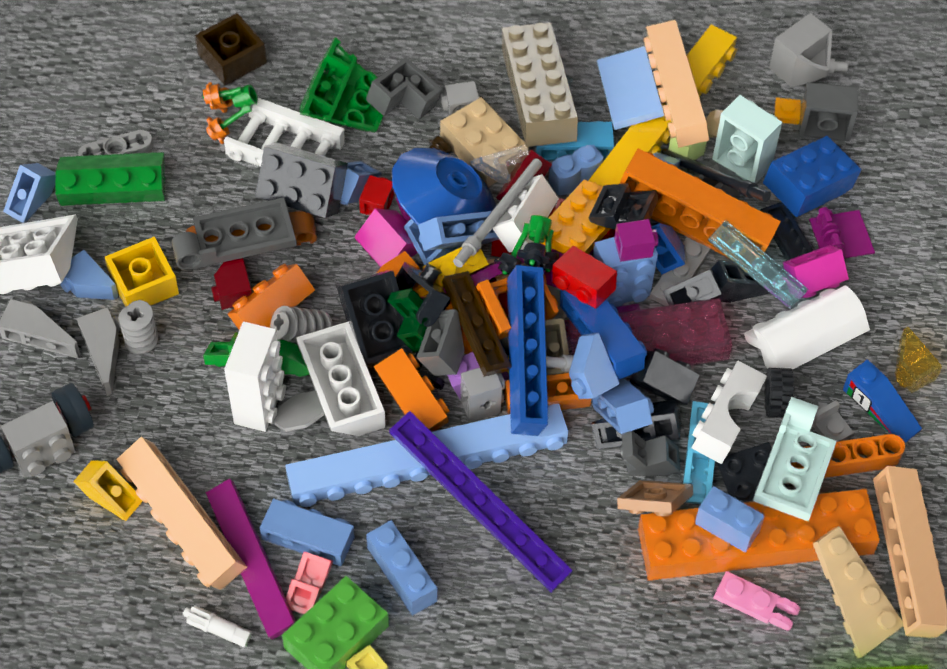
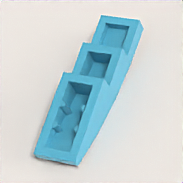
M693 401L691 408L683 484H693V496L686 502L702 504L712 489L715 460L692 449L696 437L692 436L699 421L705 423L706 419L702 418V415L709 404Z

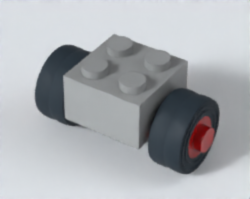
M73 383L54 390L51 393L53 401L0 426L4 435L3 438L0 435V473L14 466L11 455L25 478L29 475L36 476L42 473L45 467L55 462H65L71 457V454L75 453L70 434L73 437L92 429L94 423L89 412L92 408L86 396H81Z

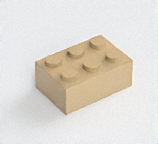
M482 97L440 121V137L449 144L452 152L459 159L470 165L488 187L511 174L521 157L528 152L525 142Z

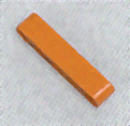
M895 434L836 442L831 458H837L841 462L830 459L824 478L883 470L887 466L896 467L905 450V443L902 438ZM885 450H890V451L894 452L895 454H890V453H888V452L885 451ZM858 454H863V455L867 456L868 458H863V457L859 456ZM790 463L794 468H804L800 463Z

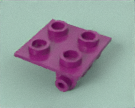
M823 207L819 209L817 217L809 218L819 249L832 245L842 249L844 259L875 254L859 210L833 214L832 210H829L828 207Z

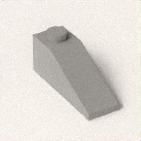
M10 299L0 320L2 339L79 358L80 352L77 341L42 310L29 301Z
M107 307L76 319L102 386L108 396L113 391L120 344L118 332L122 330L117 316L111 317Z

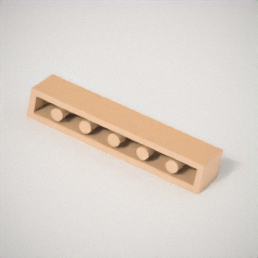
M676 20L647 26L648 37L644 38L645 49L647 53H652L648 54L651 69L656 68V71H653L656 86L661 85V88H658L660 102H666V105H663V111L666 121L671 120V123H668L670 137L676 138L678 148L709 141L707 122Z
M140 437L116 459L122 466L121 474L129 482H133L138 489L135 492L143 502L150 504L153 508L150 511L152 516L159 523H164L168 529L166 531L167 536L173 543L181 546L184 550L181 553L183 558L191 566L195 565L199 571L197 576L206 587L212 586L221 590L247 568L153 442Z
M887 466L873 478L905 635L926 638L938 637L947 630V603L917 469Z

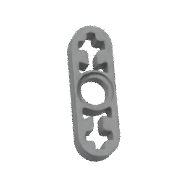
M137 130L85 144L79 149L78 155L88 156L87 153L90 152L93 155H102L101 149H104L105 155H112L114 153L109 152V150L113 146H121L123 148L121 152L116 154L148 153L153 147L152 137L145 130ZM142 139L144 144L139 145L137 140ZM127 142H129L131 149L127 148Z

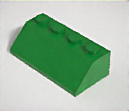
M164 152L60 157L56 168V197L60 206L165 201Z

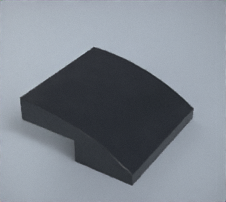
M629 184L604 185L588 218L594 224L616 230V224L650 220L659 200L657 191L631 192Z

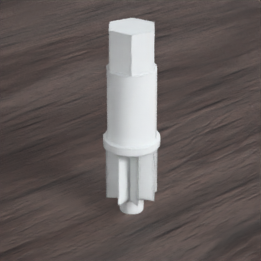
M196 605L191 609L186 607L183 616L187 617L186 623L243 647H246L252 636L251 631Z

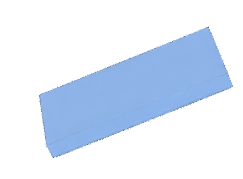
M645 46L597 60L615 130L664 116Z

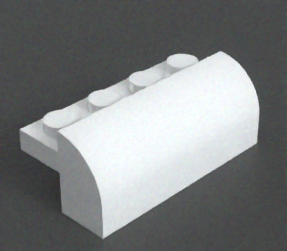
M843 286L837 290H823L819 296L811 300H804L797 307L789 311L776 314L775 318L767 322L754 325L753 329L745 332L744 335L749 344L761 349L767 369L791 368L793 370L869 331L870 328L860 300L850 288Z

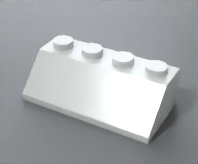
M349 322L296 337L331 431L361 436L385 428V411Z

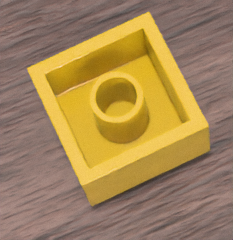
M155 236L105 256L109 276L116 284L117 291L125 307L137 300H143L151 306L179 294L176 276Z

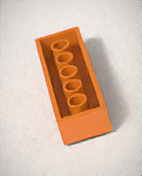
M637 148L619 183L629 184L631 192L656 190L659 200L651 216L652 219L661 224L672 226L675 231L735 262L758 264L781 222L770 214L763 213L750 206L747 202L738 200L726 194L722 189L715 188L703 182L700 178L692 176L678 169L675 165L668 164L650 152H645Z

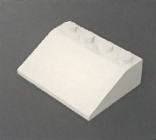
M76 214L0 227V294H6L18 289L31 290L43 285L52 287L63 281L71 266L78 220Z

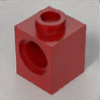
M369 175L359 198L360 213L370 216L375 208L389 210L395 196L392 181L384 177Z

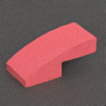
M308 552L303 553L295 579H292L286 596L292 611L305 614L317 603L330 572L332 560Z

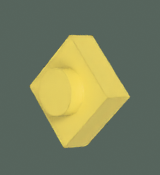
M371 645L346 661L348 669H388V666Z

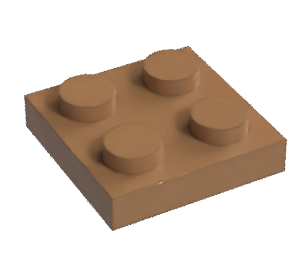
M639 480L617 498L618 509L629 510V513L641 514L646 511L655 512L657 516H669L693 496V484Z

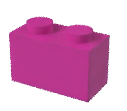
M832 245L783 262L791 293L801 298L812 297L816 295V291L824 288H836L840 286V282L849 279L842 249Z

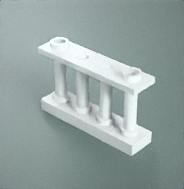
M258 98L257 104L252 105V112H249L251 120L238 141L227 136L224 139L226 154L235 161L243 160L260 167L264 146L277 143L281 134L286 131L297 134L291 147L301 149L305 141L309 139L320 142L315 154L325 156L327 151L333 147L341 150L345 143L344 128L316 118L300 115L297 111ZM267 123L273 125L274 128L261 149L248 145L260 124Z

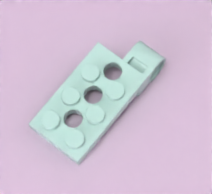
M791 397L753 501L809 521L837 441L810 432L818 409L817 405ZM798 442H806L811 448H803ZM790 463H800L804 468H794ZM783 484H793L796 487V489L789 490L785 488Z

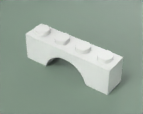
M737 361L733 370L727 368L720 383L724 384V387L718 385L711 398L715 404L713 405L709 402L702 415V418L706 419L705 423L699 421L692 436L696 437L692 449L722 464L740 431V428L730 417L728 410H749L767 375L740 361Z

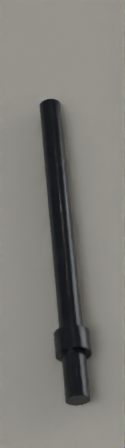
M668 149L661 151V154L681 160L680 166L736 189L745 197H755L764 202L769 201L771 197L770 192L759 188L754 182L749 180L742 181Z

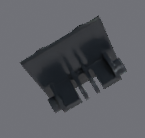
M770 442L727 455L722 464L716 462L728 495L742 503L754 502L755 493L772 451Z

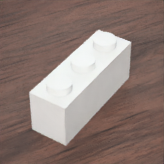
M542 174L530 180L492 228L509 253L513 251L520 238L524 223H529L532 215L548 217L558 201V197ZM527 235L521 247L522 250H524L525 244L534 242L529 239V235Z

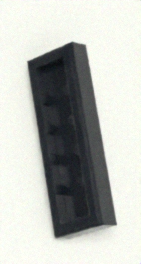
M782 202L760 209L761 212L768 213L773 218L781 221L773 239L786 261L813 251L789 209Z

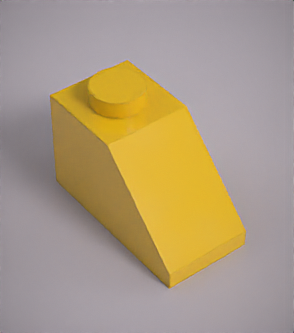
M90 461L73 481L91 500L124 521H127L142 503L135 490L107 461Z

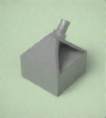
M809 13L775 38L769 69L789 86L796 87L807 84V82L817 81L829 74H834V71L847 72L848 62L835 61V59L831 58L832 30L812 13Z

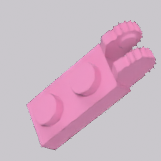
M726 571L714 595V599L765 623L770 622L787 631L791 630L792 620L780 613H773L774 608L777 607L794 616H797L800 611L797 603L787 598H779V595Z

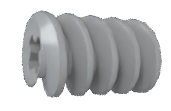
M143 300L133 301L122 309L118 320L126 349L133 354L141 355L150 352L156 347L158 332L151 306Z
M290 306L279 307L274 312L270 323V328L276 329L277 340L283 339L297 342L296 337L333 326L332 319L326 311Z

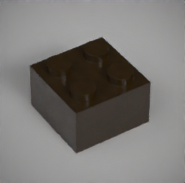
M238 13L195 35L198 55L224 86L267 63L265 44Z

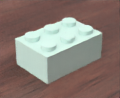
M739 95L721 113L712 159L723 167L735 172L743 180L757 183L767 173L771 162L774 160L782 121L778 120L773 114H769L758 107L753 101Z

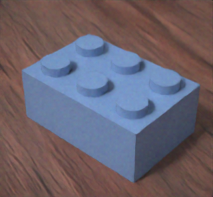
M614 237L595 242L593 257L617 271L616 290L607 298V301L617 307L627 302L634 301L638 303L647 299L651 293L658 257L655 246L653 257L620 262Z

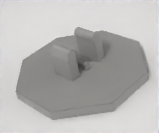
M316 390L295 394L277 408V415L273 421L274 425L285 432L305 429L324 416L325 413Z

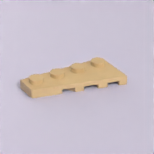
M840 526L815 541L813 545L825 577L829 579L833 588V598L836 606L839 605L845 620L843 622L845 630L852 638L855 646L853 651L857 658H862L903 627V621Z

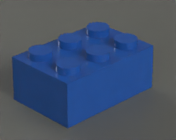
M825 136L772 161L763 184L795 217H798L853 189L862 169L830 137Z

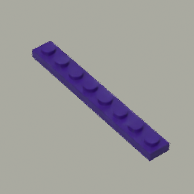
M409 411L389 429V434L551 593L572 573L573 570L413 413Z

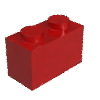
M572 246L553 264L552 283L560 290H565L578 298L582 303H586L595 309L616 290L617 271L575 246Z

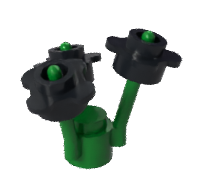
M532 215L530 222L524 223L522 234L511 255L503 252L499 260L496 258L494 260L495 263L499 264L498 269L504 275H510L516 265L522 264V261L516 258L517 256L523 258L524 263L528 266H540L546 272L552 271L553 264L559 259V253L551 252L554 232L550 229L552 220L544 216ZM527 235H529V239L534 242L525 244L524 250H522L521 247Z

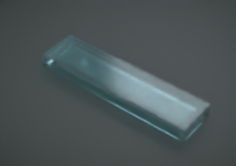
M725 220L708 238L710 243L789 309L807 292L808 288L728 221Z

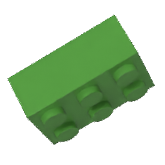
M345 576L282 635L284 648L306 669H345L347 667L346 661L369 646L389 627L388 613L352 580Z

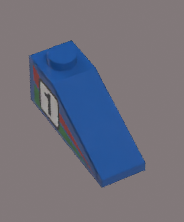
M868 359L848 374L843 388L844 392L889 434L899 436L906 443L922 430L889 379Z

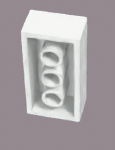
M244 321L241 325L224 369L233 420L236 425L266 432L269 423L274 424L273 421L277 415V408L275 406L278 400H283L286 392V385L283 384L284 371L281 370L282 356H279L281 343L277 341L276 329Z

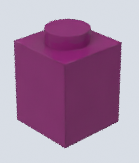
M649 219L616 224L614 240L620 262L653 257L654 246H658V235L655 229L652 230Z

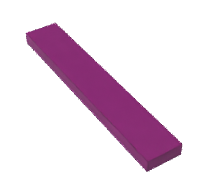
M229 478L207 491L206 495L226 540L247 566L241 572L242 578L268 637L274 639L284 634L296 623V620L234 481Z

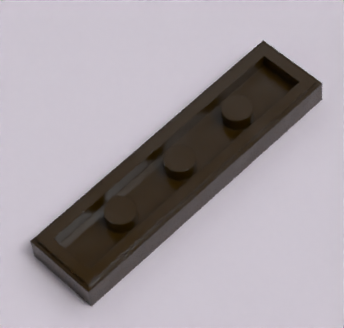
M469 271L444 276L441 282L447 295L450 297L449 300L453 309H456L459 314L461 327L483 376L486 377L509 371L511 364Z

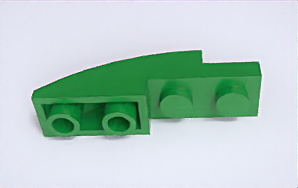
M235 332L230 342H211L203 354L205 365L226 366L239 332ZM282 339L277 340L281 343L279 356H282L281 370L284 371V374H295L296 376L309 375L299 346Z

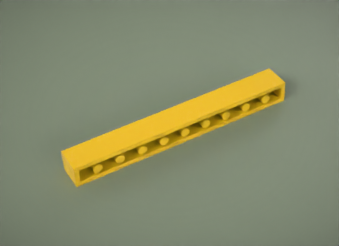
M712 24L686 55L699 99L702 93H708L712 86L713 78L721 76L725 68L724 64L727 61L731 62L737 53V48H735L737 37ZM665 116L631 125L588 181L594 182L601 187L619 184L637 148L651 154L655 152L660 153V147L663 143L668 144L670 142L668 123H671V120L666 121Z

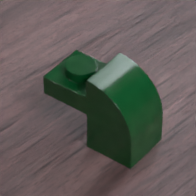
M412 289L392 292L388 302L404 317L397 336L413 352H417L420 349L427 329L423 324L427 321V317L423 318L420 324L416 319V314L425 298L421 299L419 294Z

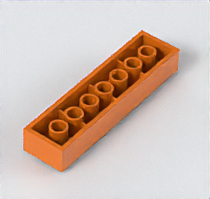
M866 489L818 494L809 521L757 502L744 503L765 515L760 532L746 553L695 524L699 508L676 510L669 516H657L655 513L641 514L638 525L648 581L819 561L813 543L838 526H840L859 556L874 554L880 541Z

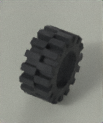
M768 368L764 391L766 416L784 418L790 399L794 397L793 371L791 368Z

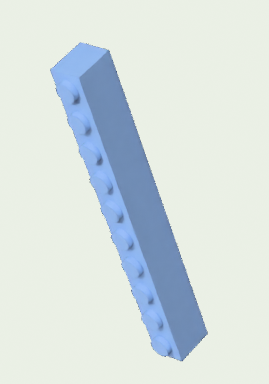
M559 404L548 405V425L539 436L511 434L510 414L432 432L469 469L478 468L482 463L489 461L501 463L508 460L509 457L519 454L523 457L531 456L541 449L557 450L564 444H567L568 429ZM397 440L285 465L293 503L302 507L312 506L317 501L323 499L339 500L349 493L366 494L372 488L380 486L392 488L399 485L400 482L410 479L418 482L431 475Z

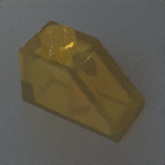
M906 327L899 340L895 375L899 385L903 388L906 387L912 394L936 380L942 365L909 327Z

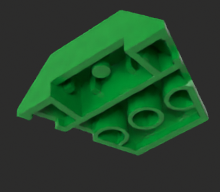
M335 37L313 75L299 107L300 115L329 121L356 130L375 133L378 130L383 115L366 101V97L372 81L377 77L371 71H366L356 61L357 57L354 54L349 55L340 46L341 42Z

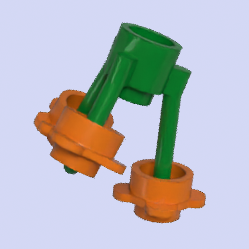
M212 82L206 84V89H203V99L206 104H210L211 109H220L222 113H226L228 107H231L232 104L236 108H241L240 111L225 121L219 117L214 120L208 117V127L206 128L208 135L213 140L218 139L221 144H224V137L230 133L227 126L244 114L252 112V105L258 103V96L251 84L230 90L226 87L220 88L219 84L213 85Z

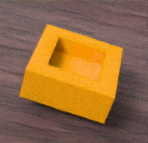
M776 97L774 116L782 121V123L799 125L801 100Z

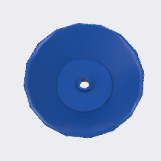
M414 148L401 154L392 168V187L400 206L417 225L435 217L493 211L496 207V202L488 185L477 172L463 160L435 148Z

